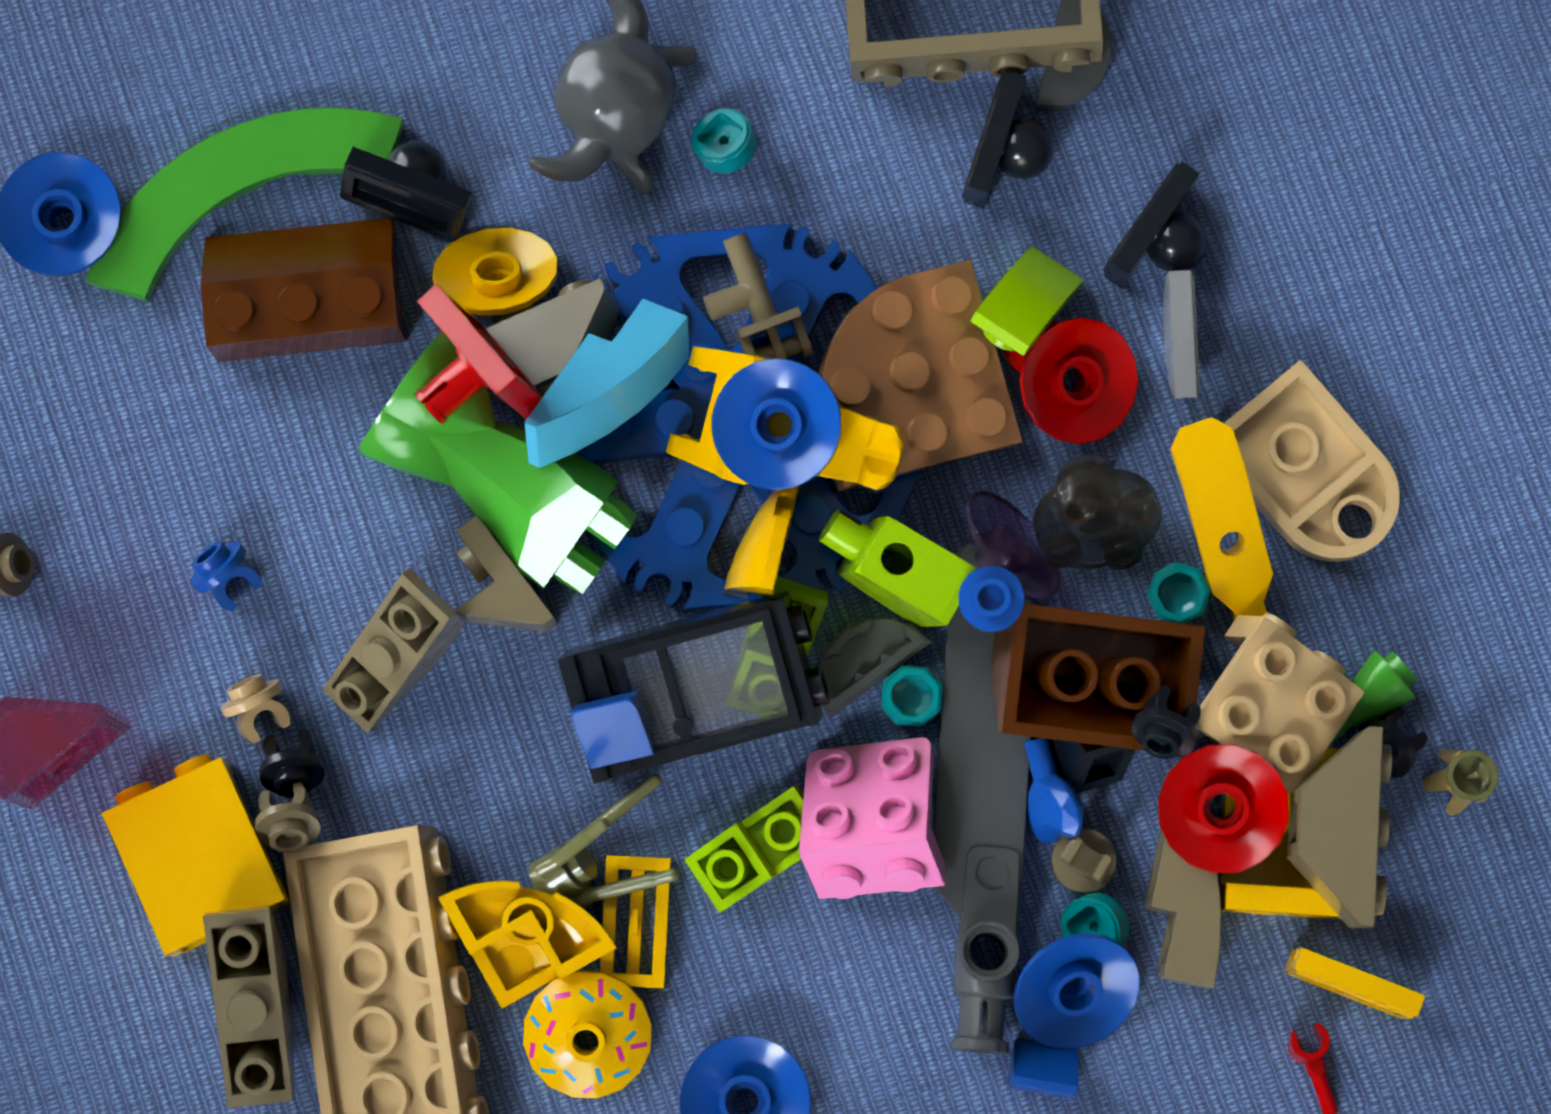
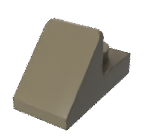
M477 515L456 530L466 545L456 552L461 561L478 583L488 576L493 581L492 584L455 611L463 622L549 632L557 626L553 615Z

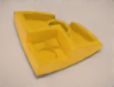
M799 486L790 489L774 490L760 507L736 550L723 593L748 598L749 592L773 597Z
M498 880L470 884L438 897L501 1009L551 982L553 979L558 978L561 980L617 948L606 930L590 913L570 898L558 892L551 895L536 889L522 887L519 881Z

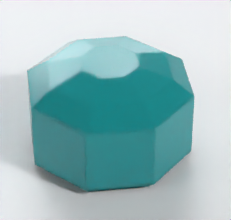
M1174 562L1154 573L1147 597L1158 618L1173 623L1188 624L1207 613L1212 593L1202 569Z
M902 665L883 681L880 708L896 727L921 729L941 711L942 685L926 667Z

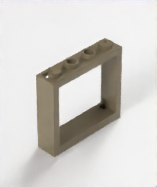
M846 0L853 82H884V88L900 84L902 78L927 76L928 80L932 82L946 83L960 80L965 76V73L990 71L991 75L1000 77L1001 72L1005 73V70L1022 75L1030 67L1053 66L1054 70L1060 72H1072V66L1102 62L1103 33L1100 0H1079L1081 24L878 42H868L865 0Z

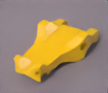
M693 346L688 365L696 367L702 372L710 371L717 373L700 440L692 438L689 434L670 433L666 452L711 472L721 479L742 485L749 484L733 474L720 458L712 436V414L720 391L735 373L749 364L769 358ZM839 406L842 430L838 448L830 463L817 476L858 483L875 490L885 489L897 476L904 449V435L901 426L880 422L874 418ZM784 412L776 414L770 422L772 433L779 438L786 436L792 427L790 417Z

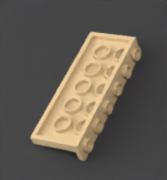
M415 825L306 845L295 852H283L320 1113L489 1114L486 1100L483 1096H478L474 1070L478 1069L480 1065V1049L475 1033L472 1030L468 1031L464 1005L470 1001V983L465 968L462 965L458 966L454 940L459 939L460 936L438 899L439 896L447 893L445 875L450 874L451 857L447 842L443 837H439L437 828Z

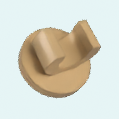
M261 673L255 674L237 682L226 690L230 699L220 709L224 717L238 715L237 728L240 735L247 742L255 744L261 741L254 727V719L261 711L268 710L272 714L274 722L280 728L290 725V715L286 707L278 701L271 700V698L283 690L279 679L265 682Z

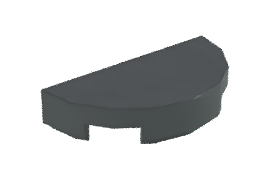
M1061 0L1055 26L1081 24L1079 0ZM1102 13V62L1072 66V72H1060L1054 70L1053 66H1045L1035 111L1059 112L1065 110L1067 106L1083 101L1089 94L1094 93L1099 88L1111 62L1112 36Z
M865 618L843 628L826 646L819 665L824 673L830 696V703L822 705L828 720L931 645V641L913 625L904 624L889 618Z

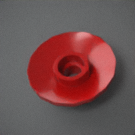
M1077 317L1056 322L1041 334L1034 346L1024 356L1019 383L1023 406L1036 427L1055 440L1084 444L1101 440L1122 425L1134 405L1139 380L1135 356L1123 336L1104 322ZM1069 369H1072L1077 377L1076 385L1071 391H1067L1063 384L1065 372Z
M1208 744L1183 756L1167 773L1158 796L1159 825L1170 848L1189 865L1210 873H1239L1262 863L1280 844L1289 821L1288 793L1277 770L1259 753L1236 744ZM1219 794L1229 795L1235 802L1233 811L1224 817L1216 816L1210 810L1211 800Z

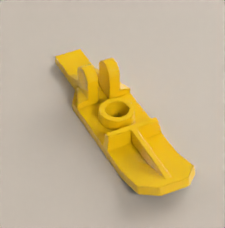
M1213 417L1180 427L1170 451L1182 484L1211 593L1230 608L1234 620L1238 615L1263 616L1267 613L1264 601L1273 572L1245 464L1233 428ZM1229 532H1238V541L1232 548L1220 549V542L1224 535Z

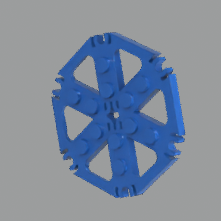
M793 223L647 237V243L656 250L660 258L659 261L652 262L651 255L646 247L636 242L631 246L633 255L640 262V268L635 274H621L611 260L605 264L607 278L612 286L617 288L613 293L618 297L621 305L618 316L625 317L628 320L642 299L688 316L689 359L693 346L730 351V349L682 285L680 280L681 270L687 262L694 259L728 256L723 241L733 236L747 233L755 255L763 259L767 265L768 275L765 282L777 314L799 307L802 315L801 319L809 339L829 298L836 295H846L858 304L870 293L877 290L878 287L850 249H848L846 260L836 271L832 269L839 256V242L835 240L831 241L827 252L821 257L814 258L806 254L804 246L809 238L810 229L802 227L796 232L792 249H784L785 239L791 232ZM597 272L592 281L599 279ZM750 314L744 327L753 324ZM791 325L776 330L780 340L794 335ZM766 335L751 339L754 349L769 344ZM737 341L732 352L743 353ZM802 353L790 356L787 360L799 362ZM688 359L671 380L677 389L662 390L629 420L608 435L577 451L576 454L594 464L670 457L672 455L666 452L670 433L689 434L692 438L700 440L717 373L710 371L702 372L696 367L689 366ZM681 460L655 519L645 534L639 537L624 536L618 546L613 549L587 531L625 586L627 585L629 574L639 563L644 566L635 578L636 593L643 595L647 584L654 577L666 578L671 584V589L665 600V606L673 608L679 603L683 594V585L692 586L689 600L682 608V612L720 609L758 599L759 594L749 592L748 598L723 593L726 579L715 576L707 564V559L742 484L721 479L715 474L684 460ZM922 470L895 477L894 481L884 489L877 507L871 513L862 516L848 512L823 477L816 476L805 484L800 485L787 539L796 552V561L789 571L778 574V577L827 592L821 586L816 575L824 572L826 581L832 589L837 592L844 590L846 584L837 574L836 566L845 557L819 542V536L827 521L838 508L864 524L869 519L884 516L899 521ZM747 484L761 505L764 504L774 491Z

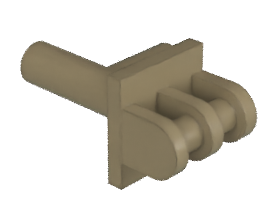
M742 233L723 241L739 284L703 297L711 321L748 308L753 324L739 328L735 335L744 354L757 355L769 359H787L798 353H802L804 358L813 355L812 346L803 325L799 307L777 314L747 233ZM791 325L794 335L780 340L776 330ZM766 335L769 344L754 349L751 339Z

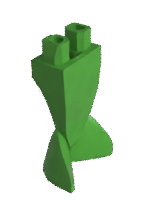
M441 331L401 381L359 445L358 452L406 474L454 488L503 547L518 571L542 588L553 577L561 584L583 594L602 568L605 560L577 540L586 529L615 549L638 515L622 500L611 493L619 481L576 453L541 468L529 464L525 430L495 421L490 396L485 385L447 418V422L443 425L439 423L424 407L426 404H422L414 393L418 389L421 390L458 356L455 352L456 347Z

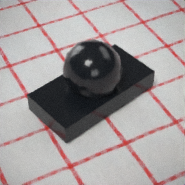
M1005 70V73L1001 72L964 186L962 198H964L965 203L985 208L998 166L1001 171L1014 179H1029L1045 171L1053 159L1054 143L1046 127L1034 119H1014L1027 76Z
M411 140L399 144L387 159L352 147L345 162L339 197L453 242L459 238L464 227L472 192L445 182L447 175L446 165L438 149L427 142Z
M1182 161L1180 164H1175L1110 256L1103 270L1105 278L1122 289L1146 253H1148L1149 258L1158 268L1168 272L1190 270L1203 259L1207 250V236L1203 226L1194 216L1177 211L1193 188L1200 174Z

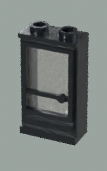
M789 591L774 594L773 597L765 596L567 650L558 659V664L571 708L573 709L577 704L639 690L655 751L654 755L591 769L588 763L593 784L801 727L818 725L823 715L821 706L830 703V696L821 666L810 668L803 643L811 642L813 639L804 605L798 604L793 606Z

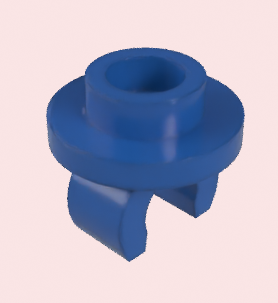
M222 541L214 542L205 548L192 564L196 572L191 578V585L199 593L211 590L218 604L228 611H232L237 607L230 596L226 594V585L229 580L234 577H244L255 589L259 588L262 583L256 571L243 561L246 549L239 541H233L226 545Z
M984 566L978 568L964 579L960 587L958 596L960 611L965 620L976 629L985 632L1002 631L1014 624L1021 615L1024 606L1022 585L1013 573L1002 567Z

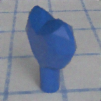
M1038 738L1024 742L1033 777V783L1027 793L1026 820L1033 833L1043 844L1056 842L1060 836L1067 839L1079 836L1083 827V802L1071 783L1058 775L1049 739Z

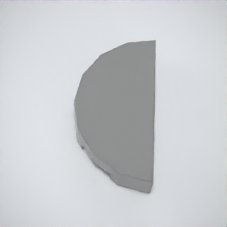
M1191 270L1169 271L1165 278L1163 293L1165 362L1171 393L1175 399L1197 398L1198 394H1200L1194 274H1191Z

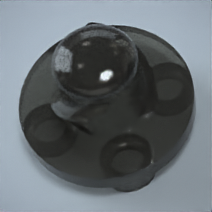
M1083 455L1067 462L1057 475L1056 486L1050 489L1041 499L1033 517L1036 540L1047 564L1054 568L1072 567L1079 569L1109 566L1115 570H1124L1136 565L1143 557L1142 549L1154 538L1162 521V508L1155 488L1141 475L1128 470L1115 469L1116 461L1107 460L1101 456Z

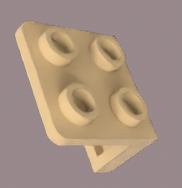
M1265 613L1263 616L1238 615L1224 637L1239 647V649L1200 705V718L1195 726L1217 744H1236L1259 753L1277 770L1287 793H1292L1309 777L1365 691L1344 676L1347 672L1346 669L1335 659L1318 650L1312 652L1295 639L1297 632L1282 619L1270 613Z

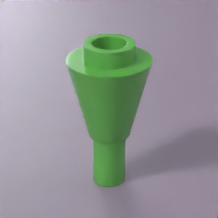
M1374 650L1356 674L1352 682L1364 690L1365 693L1331 744L1355 724L1360 726L1368 720L1377 718L1417 699L1409 688L1418 679L1395 652L1392 651L1383 658Z

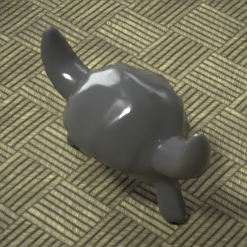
M605 0L613 16L612 33L595 39L583 40L571 52L567 61L558 72V84L554 93L555 106L562 124L570 129L576 139L570 150L564 155L553 158L533 156L528 160V163L534 171L546 178L559 182L581 181L594 174L609 157L630 179L637 190L642 194H646L654 188V179L650 171L640 161L639 155L657 139L664 128L673 105L676 79L672 67L689 66L696 61L698 56L696 49L692 46L650 45L648 42L649 20L640 0Z

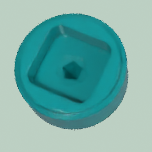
M731 108L717 109L705 115L695 126L691 138L693 150L702 165L712 172L721 174L731 173L745 166L754 156L758 142L756 132L748 118L742 112Z
M1092 892L1074 900L1066 907L1061 918V933L1063 937L1081 933H1095L1110 937L1124 945L1129 934V921L1124 908L1116 899L1104 893Z

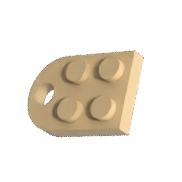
M1301 359L1224 423L1233 428L1245 464L1255 506L1283 539L1298 552L1319 561H1347L1370 551L1391 530L1399 510L1400 491L1396 474L1390 462ZM1357 505L1368 512L1372 522L1368 536L1352 538L1341 530L1338 516L1342 507Z

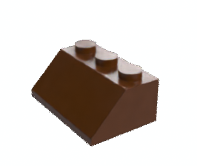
M393 218L205 237L200 283L206 347L218 362L406 342Z
M1024 603L1021 615L1016 622L1002 631L995 632L991 674L998 733L1145 751L1134 738L1131 727L1136 714L1144 710L1146 701L1164 685L1169 687L1171 692L1167 699V706L1170 711L1178 714L1191 703L1197 704L1205 627Z

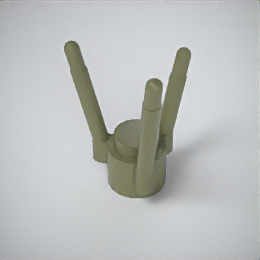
M658 774L651 775L572 839L530 863L529 876L534 889L551 895L558 892L585 908L599 900L677 881L679 879L678 870L669 869L591 887V880L597 876L598 870L593 856L586 847L662 783L661 776Z

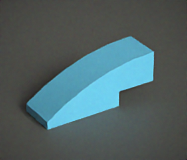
M642 299L612 342L589 333L525 421L528 463L541 468L574 454L608 435L641 411L670 383L689 359L688 316Z

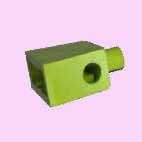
M838 508L829 518L819 536V542L845 557L837 571L841 578L916 627L947 626L959 607V590L964 579L977 569L888 516L872 518L864 524ZM883 550L886 551L889 558L887 570H885L881 561Z

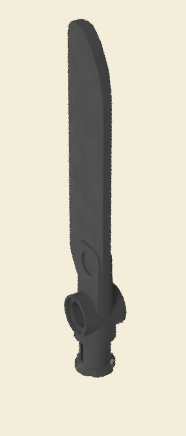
M975 542L967 544L957 551L956 556L977 569L984 566H998L1013 573L1022 585L1024 603L1033 604L1031 593L1018 568L998 545L987 542ZM958 607L947 625L933 834L946 864L945 886L935 888L959 917L958 937L953 952L955 964L953 993L960 997L958 1036L951 1039L950 1049L970 1053L1009 1054V1043L1003 1040L1005 1003L1013 998L1015 966L1020 953L1018 926L1029 761L1024 742L1031 741V737L998 733L991 674L995 632L981 631L970 625L963 617L960 607ZM985 936L992 938L999 944L1002 949L1003 958L1001 965L996 970H983L973 963L969 952L973 939ZM981 1004L984 1007L982 1033L980 1032Z

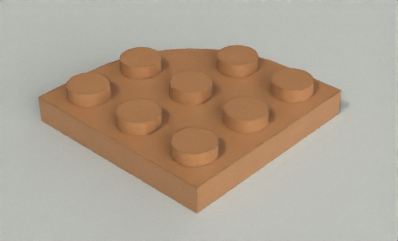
M971 260L910 274L895 279L873 291L845 316L836 330L827 351L824 352L819 375L824 378L833 390L839 406L874 418L880 422L901 426L904 435V449L897 476L1013 447L1023 442L996 346L985 337L983 329L970 322L974 313L983 302ZM836 480L838 491L862 486L858 483Z

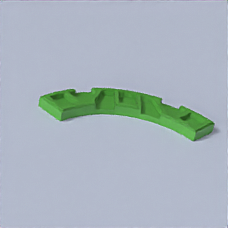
M307 108L274 113L242 122L210 136L186 150L162 168L133 196L122 211L120 229L114 244L101 260L90 267L85 279L89 285L149 303L159 278L170 259L191 235L189 232L216 208L220 207L221 209L242 195L267 185L266 182L298 174H305L306 176L324 174L343 175L345 162L352 147L387 159L391 152L399 145L405 127L404 119L367 110Z

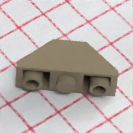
M601 278L594 281L588 279L579 280L563 287L559 291L558 297L537 306L531 305L528 308L503 315L500 319L501 322L485 329L544 396L589 333L606 340L608 339L621 310V305L618 297ZM487 388L490 399L509 406L492 389Z
M409 568L396 581L322 691L366 733H369L438 663L465 624L457 612Z
M1369 726L1356 733L1290 793L1287 859L1349 928L1364 929L1374 927L1375 915H1383L1386 906L1387 883L1385 876L1377 875L1378 849H1386L1389 838L1388 810L1380 809L1381 783L1388 784L1391 777L1392 748L1390 744H1382L1383 727Z
M268 906L204 913L203 921L227 1108L293 1101L295 1097L294 1014L286 951L272 908Z

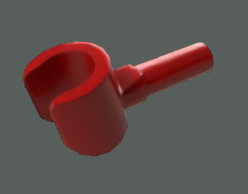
M1314 1023V1035L1319 1042V1050L1315 1053L1304 1052L1299 1047L1296 1033L1293 1030L1287 1042L1288 1053L1296 1062L1305 1065L1308 1076L1311 1077L1322 1113H1338L1339 1110L1323 1060V1055L1328 1050L1330 1044L1327 1030L1321 1024Z

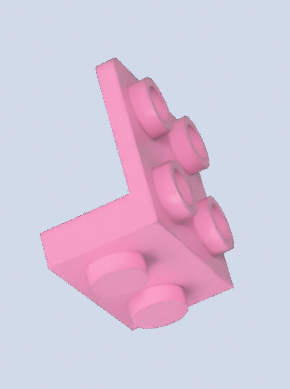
M919 737L819 749L813 751L807 757L799 855L819 899H849L856 895L892 891L913 892L920 888L945 886L946 864L930 826L934 751L928 739Z

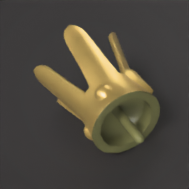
M1441 749L1438 752V757L1448 763L1447 768L1425 777L1422 783L1423 788L1427 792L1449 791L1453 794L1445 809L1447 814L1453 816L1461 813L1472 801L1485 802L1488 796L1494 792L1498 784L1499 775L1495 762L1481 751Z

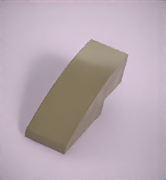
M1160 827L1143 907L1145 910L1168 915L1155 978L1201 989H1214L1220 952L1221 901L1217 873H1210L1189 865L1170 848Z

